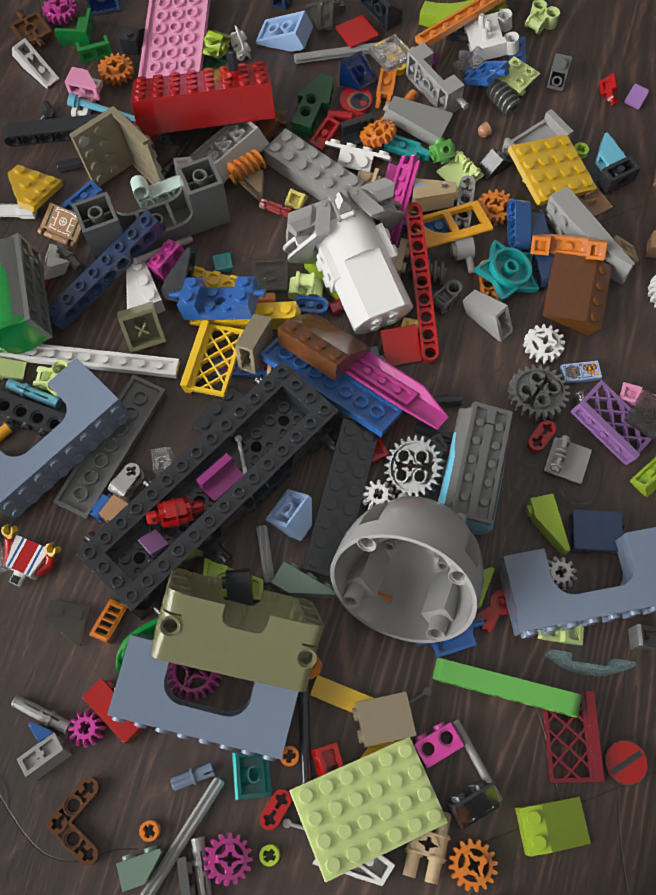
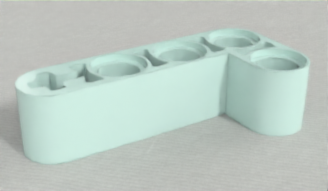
M141 175L132 177L130 181L134 197L141 209L172 198L181 187L179 175L150 186Z

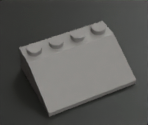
M251 121L227 124L189 157L195 161L211 155L224 184L230 177L227 171L228 162L233 163L234 159L239 160L240 156L245 157V153H251L252 149L260 153L269 142L260 129Z

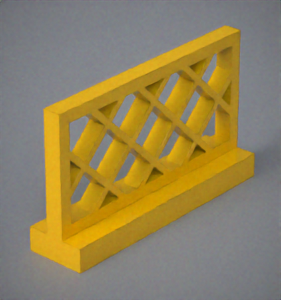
M207 320L201 321L180 383L185 393L192 394V392L220 397L226 396L237 361L236 347L234 348L238 341L237 339L231 343L228 337L233 334H239L240 337L244 329L213 325ZM214 331H220L223 334L215 340L212 338ZM226 339L229 345L219 349L217 343ZM215 345L218 351L208 356L207 350ZM232 348L234 351L233 355L226 359L222 353ZM221 355L224 361L214 366L211 360ZM210 362L213 367L203 372L201 370L202 365ZM227 364L229 367L228 371L220 375L217 369ZM216 371L219 377L209 382L206 376ZM202 378L206 380L207 384L202 387H196L197 381ZM222 381L223 387L221 391L212 388L214 384Z

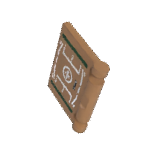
M49 203L41 226L38 228V233L44 234V236L68 246L70 244V247L75 249L82 232L76 214L53 203Z

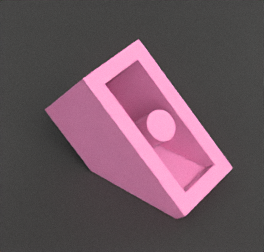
M72 67L65 80L68 92L100 101L101 97L97 86L88 70Z

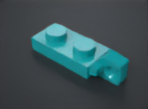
M398 135L392 136L393 140H389L388 144L384 145L385 151L401 156L406 155L407 158H411L413 154L417 155L418 160L429 162L431 158L430 150L425 149L420 142Z

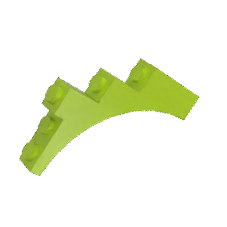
M475 0L457 3L425 1L420 11L419 25L431 27ZM506 1L484 13V16L499 12L502 9H508Z

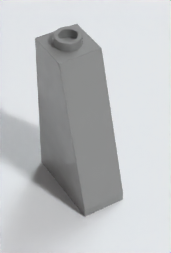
M394 96L391 102L387 101L383 108L386 111L383 119L393 121L397 127L430 146L435 144V140L442 137L453 115L451 112Z

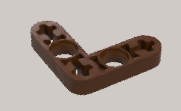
M92 777L85 778L50 816L47 823L48 830L81 864L86 866L95 864L99 860L100 848L74 821L101 790L99 780ZM87 783H94L92 787L94 792H87L84 798L77 794L78 792L83 794L87 790ZM72 799H77L80 802V808L76 812H72L69 809V803ZM65 813L71 816V819L69 817L64 818L61 822L62 828L55 829V819H61ZM72 832L78 833L80 837L78 844L75 846L71 845L68 841L69 835ZM85 841L87 842V844H85L83 847L86 850H94V852L92 853V856L94 857L93 859L90 858L86 860L85 857L87 853L83 849L79 850V852L77 851V849L80 848Z

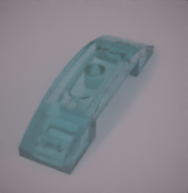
M552 649L546 652V657L555 664L569 671L584 675H613L636 666V662L620 659L608 661V666L571 661L572 652Z

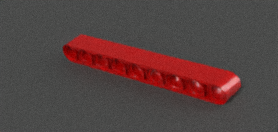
M412 202L406 207L405 219L421 356L425 363L433 364L438 359L439 347L421 205ZM415 211L418 214L416 216H412L409 213ZM417 228L420 232L413 233L411 230ZM421 246L422 249L420 251H416L413 249V247ZM417 263L424 264V267L417 268L415 265ZM420 280H424L427 284L425 286H420L417 284V282ZM427 298L429 302L422 304L419 299ZM424 315H428L431 318V320L425 322L421 319V317ZM425 333H431L433 335V338L427 340L423 337V335ZM433 351L435 356L429 358L425 355V352Z

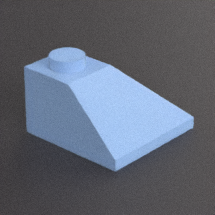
M287 489L265 520L289 537L301 541L312 526V498L309 495Z

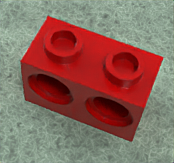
M337 743L311 750L318 777L343 767Z

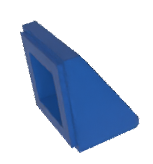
M30 722L28 725L38 742H41L55 732L34 722Z

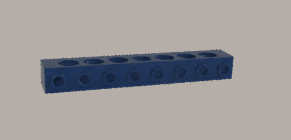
M148 210L48 307L50 321L55 326L65 331L133 264V258L142 255L166 231Z

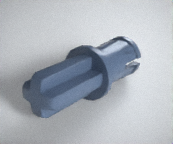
M211 762L193 770L189 768L188 772L171 778L173 790L176 791L191 784L197 785V782L215 776Z

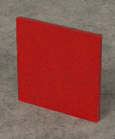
M363 15L335 27L351 49L379 37V34Z
M417 324L380 331L384 358L387 363L396 366L422 361Z

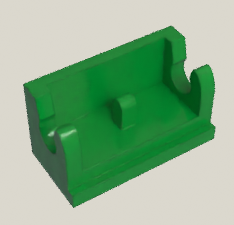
M103 35L105 41L80 47L79 42H75L82 63L111 55L112 51L107 35Z

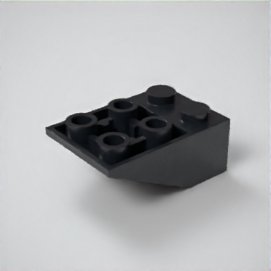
M477 780L467 786V792L459 791L448 798L450 802L446 806L460 830L465 829L500 807L493 782Z

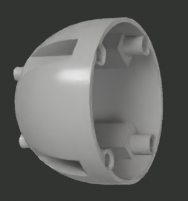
M400 493L397 499L372 507L361 515L346 532L331 563L330 578L337 597L345 608L362 623L396 639L416 643H434L449 640L460 635L472 624L475 618L484 582L482 554L477 539L466 525L467 517L463 513L454 512L451 508L435 500L409 496L406 493ZM382 592L392 596V604L389 605L385 603L390 601L381 597L377 593Z

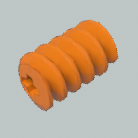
M252 149L251 153H245V157L240 156L239 160L234 159L233 163L228 162L227 171L232 182L236 185L237 178L242 182V175L249 178L248 172L255 175L254 169L260 172V165L265 169L266 164L261 154L257 150Z

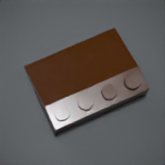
M556 252L553 258L542 316L587 336L601 329L612 266L601 260L586 259L583 256Z
M315 312L291 317L278 327V344L334 381L340 378L371 349L365 343Z

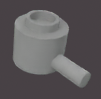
M470 236L452 241L449 245L451 256L456 261L466 259L468 273H475L473 261L475 257V244L473 237Z

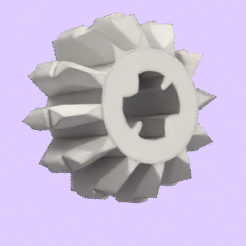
M377 480L376 485L370 481V487L365 486V492L362 497L365 499L363 505H369L368 510L377 504L395 499V495L391 494L393 488H387V482L381 485L380 480ZM375 494H378V496L382 495L381 499H378V497L374 498Z
M553 557L552 561L548 560L552 579L560 590L565 591L566 587L571 588L573 586L572 581L577 579L573 575L577 569L570 568L573 563L570 561L566 564L565 557H562L560 561L557 557ZM558 570V573L561 572L563 576L559 577L560 575L557 576L555 572Z

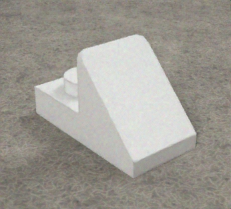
M49 245L44 263V280L64 275L69 265L68 260L58 258L59 254L56 253L57 245Z

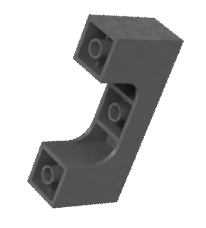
M211 155L176 167L181 183L178 193L168 200L130 213L117 212L113 208L107 192L73 203L72 206L95 260L146 210L160 222L166 231L145 252L162 247L168 239L177 241L189 235L192 236L231 222L224 184Z

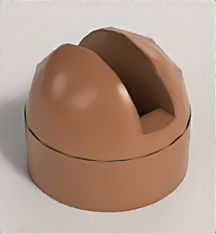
M487 122L479 126V136L485 138L492 134L491 127Z

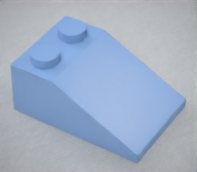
M305 11L266 19L257 37L256 44L289 52L301 51L306 46L313 25Z

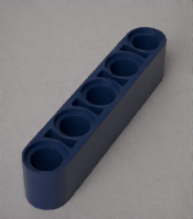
M543 210L531 211L532 244L533 235L549 234ZM549 253V256L533 254L532 261L539 288L548 287L554 258L552 253Z

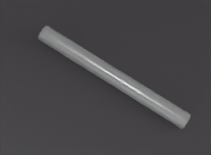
M189 235L175 242L184 246L193 242V238ZM160 248L133 258V263L138 265L150 260Z
M460 720L454 721L452 725L463 742L482 780L493 782ZM495 786L498 801L501 802L503 798Z

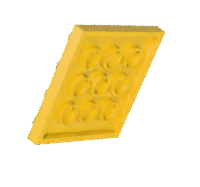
M566 134L511 145L508 149L537 206L548 204L551 195L567 186L577 197L590 191L594 193L598 189Z

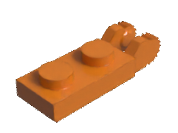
M381 68L375 108L380 107L381 98H386L387 101L391 102L397 75L396 69Z

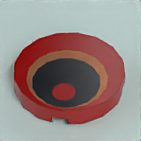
M361 86L348 87L340 95V107L343 111L366 113L372 106L370 92Z

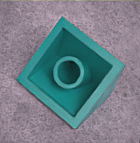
M241 752L232 753L235 800L272 796L269 760L263 759V755L257 753L254 756Z

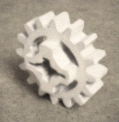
M545 324L541 328L536 325L534 330L530 329L524 338L523 346L527 347L525 353H531L529 358L535 357L537 363L540 359L543 361V364L547 360L552 363L555 358L558 359L564 350L565 341L562 340L563 334L558 335L559 330L553 331L551 325L549 328H546Z

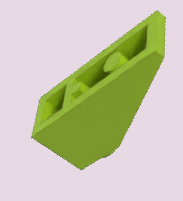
M554 494L530 498L525 506L527 516L531 518L532 523L562 556L566 555L570 551V547Z

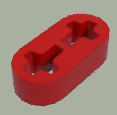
M542 421L527 442V448L530 452L540 453L556 432V425L552 421ZM549 427L550 430L543 435L544 428ZM538 438L541 439L539 445L534 447V442H536Z
M277 790L261 813L260 824L264 829H275L290 807L292 796L287 790ZM285 793L287 795L285 799L288 802L287 804H281L279 809H277L275 806L279 800L276 797ZM275 810L276 814L273 819L276 822L267 826L264 816L270 815Z

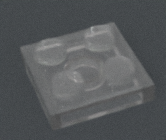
M394 34L369 47L368 53L388 73L407 63V55L410 49Z

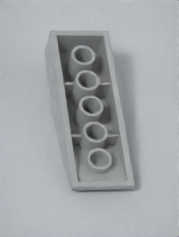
M568 186L551 195L544 212L547 224L555 230L556 234L583 236L607 241L605 260L601 261L612 266L611 279L621 285L625 283L635 265L630 257Z

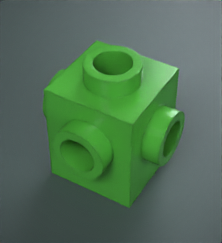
M443 137L435 140L434 145L429 146V153L433 163L440 161L441 164L451 161L450 157L455 156V145L451 142V139L444 140Z

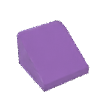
M634 84L624 103L639 110L646 100L649 90Z
M156 529L138 540L153 558L169 545Z

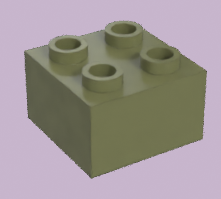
M153 301L117 312L130 353L166 342Z

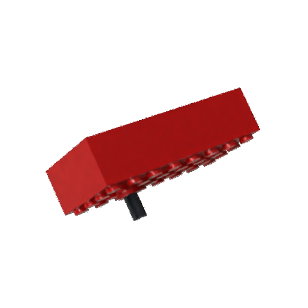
M231 50L226 52L228 66H221L220 69L205 68L199 72L189 70L183 74L173 72L168 76L157 74L153 78L137 77L133 83L131 98L136 125L144 135L273 119L275 118L271 81L266 63L256 61L252 65L238 64L236 51Z

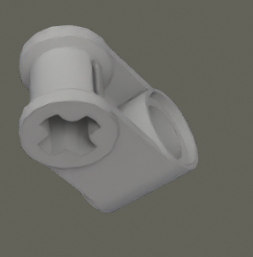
M129 463L111 481L108 490L117 497L122 495L129 499L143 482L144 472L137 464Z

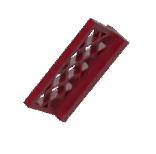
M594 691L573 692L582 695L579 712L582 710L583 718L579 715L577 718L583 722L584 729L579 735L568 726L575 717H572L566 724L556 715V712L553 713L543 709L550 783L605 782ZM548 712H549L550 714H552V716L550 717L549 720H548ZM554 717L564 725L557 735L549 729V722ZM566 728L576 736L569 746L559 738ZM583 733L585 734V740L580 737ZM550 734L555 737L551 742H550ZM556 739L567 748L559 758L551 751V745ZM578 739L586 745V752L581 757L571 749ZM568 750L579 759L571 769L561 761ZM586 755L588 763L583 760ZM552 756L556 759V762L554 764L552 762ZM558 762L569 771L564 778H554L553 768ZM580 762L588 767L589 778H580L573 771ZM572 773L576 778L567 777Z

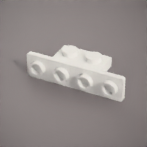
M335 139L325 142L327 147L340 149L337 163L345 168L370 172L374 158L392 161V157L385 151L376 153L372 152L373 149L368 147L359 149L356 148L357 145L352 143L342 145L340 141Z

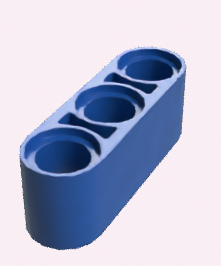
M511 199L507 206V246L520 251H527L531 245V204L529 201Z

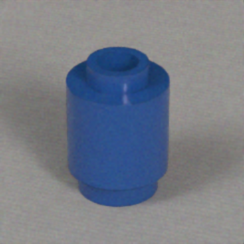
M109 493L107 496L102 494L91 508L92 512L90 515L100 523L105 521L99 515V512L112 495Z

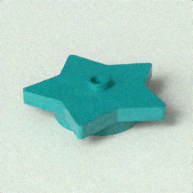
M494 240L491 244L489 259L474 269L476 274L493 284L501 302L505 301L515 292L536 293L539 290L532 276L531 262L533 254L505 247L497 240Z

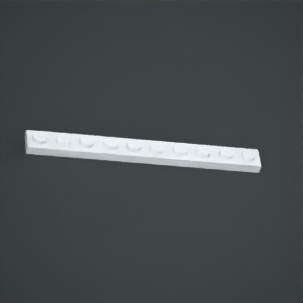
M41 344L31 351L17 354L7 353L0 349V358L22 362L53 365L56 361L63 360L69 365L77 358L88 369L177 378L180 364L179 359L45 344Z

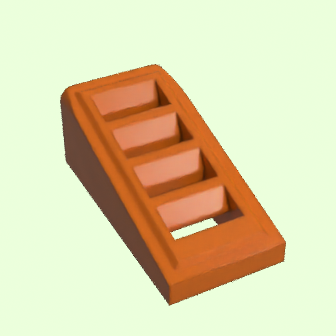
M109 599L89 635L111 645L128 608L122 603ZM112 606L120 609V613L112 611ZM108 614L117 617L116 620L107 618ZM106 621V622L111 623V624H113V625H112L111 628H110V627H107V626L103 625L104 622ZM101 629L108 631L107 635L100 633Z

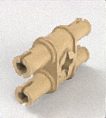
M444 812L448 823L436 828L433 832H428L407 843V848L404 849L407 856L403 875L416 878L420 857L427 856L429 862L425 881L438 885L442 864L446 862L445 856L448 841L451 839L448 832L452 814ZM427 837H429L430 842L437 847L429 848L426 851L425 846L418 841L427 840Z

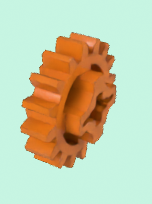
M111 53V57L105 56V60H100L101 64H98V72L102 81H106V84L112 82V85L115 86L116 83L121 85L123 81L127 83V78L131 79V74H134L133 63L129 57L126 58L125 54L120 56L117 53L114 56Z
M384 119L376 120L375 123H369L367 127H364V130L360 132V138L363 146L367 145L368 148L371 146L373 148L381 147L383 143L388 144L389 140H393L392 136H396L397 130L394 122L389 119L386 121Z
M495 189L494 193L491 190H488V194L483 193L482 198H479L478 202L489 221L494 222L496 226L498 222L503 225L505 220L507 221V211L505 212V209H507L508 203L511 200L509 199L510 194L504 195V190L498 193L497 189Z
M468 838L466 845L463 841H459L460 848L458 849L453 846L452 849L455 855H449L448 857L453 860V864L448 865L449 869L454 870L451 877L453 879L459 878L457 881L459 887L465 883L466 891H469L471 886H473L474 891L478 892L480 885L486 890V882L488 881L492 884L494 882L491 874L497 875L498 873L493 869V866L497 865L498 862L491 859L495 853L493 851L487 852L488 844H484L481 847V840L479 839L473 844L472 839ZM470 849H478L482 854L473 855ZM462 854L464 857L462 865L458 866V861ZM469 857L473 861L478 862L475 865L477 873L473 869L468 868L470 866ZM487 864V871L485 875H483L482 872L484 865ZM473 875L476 881L466 880L463 876Z

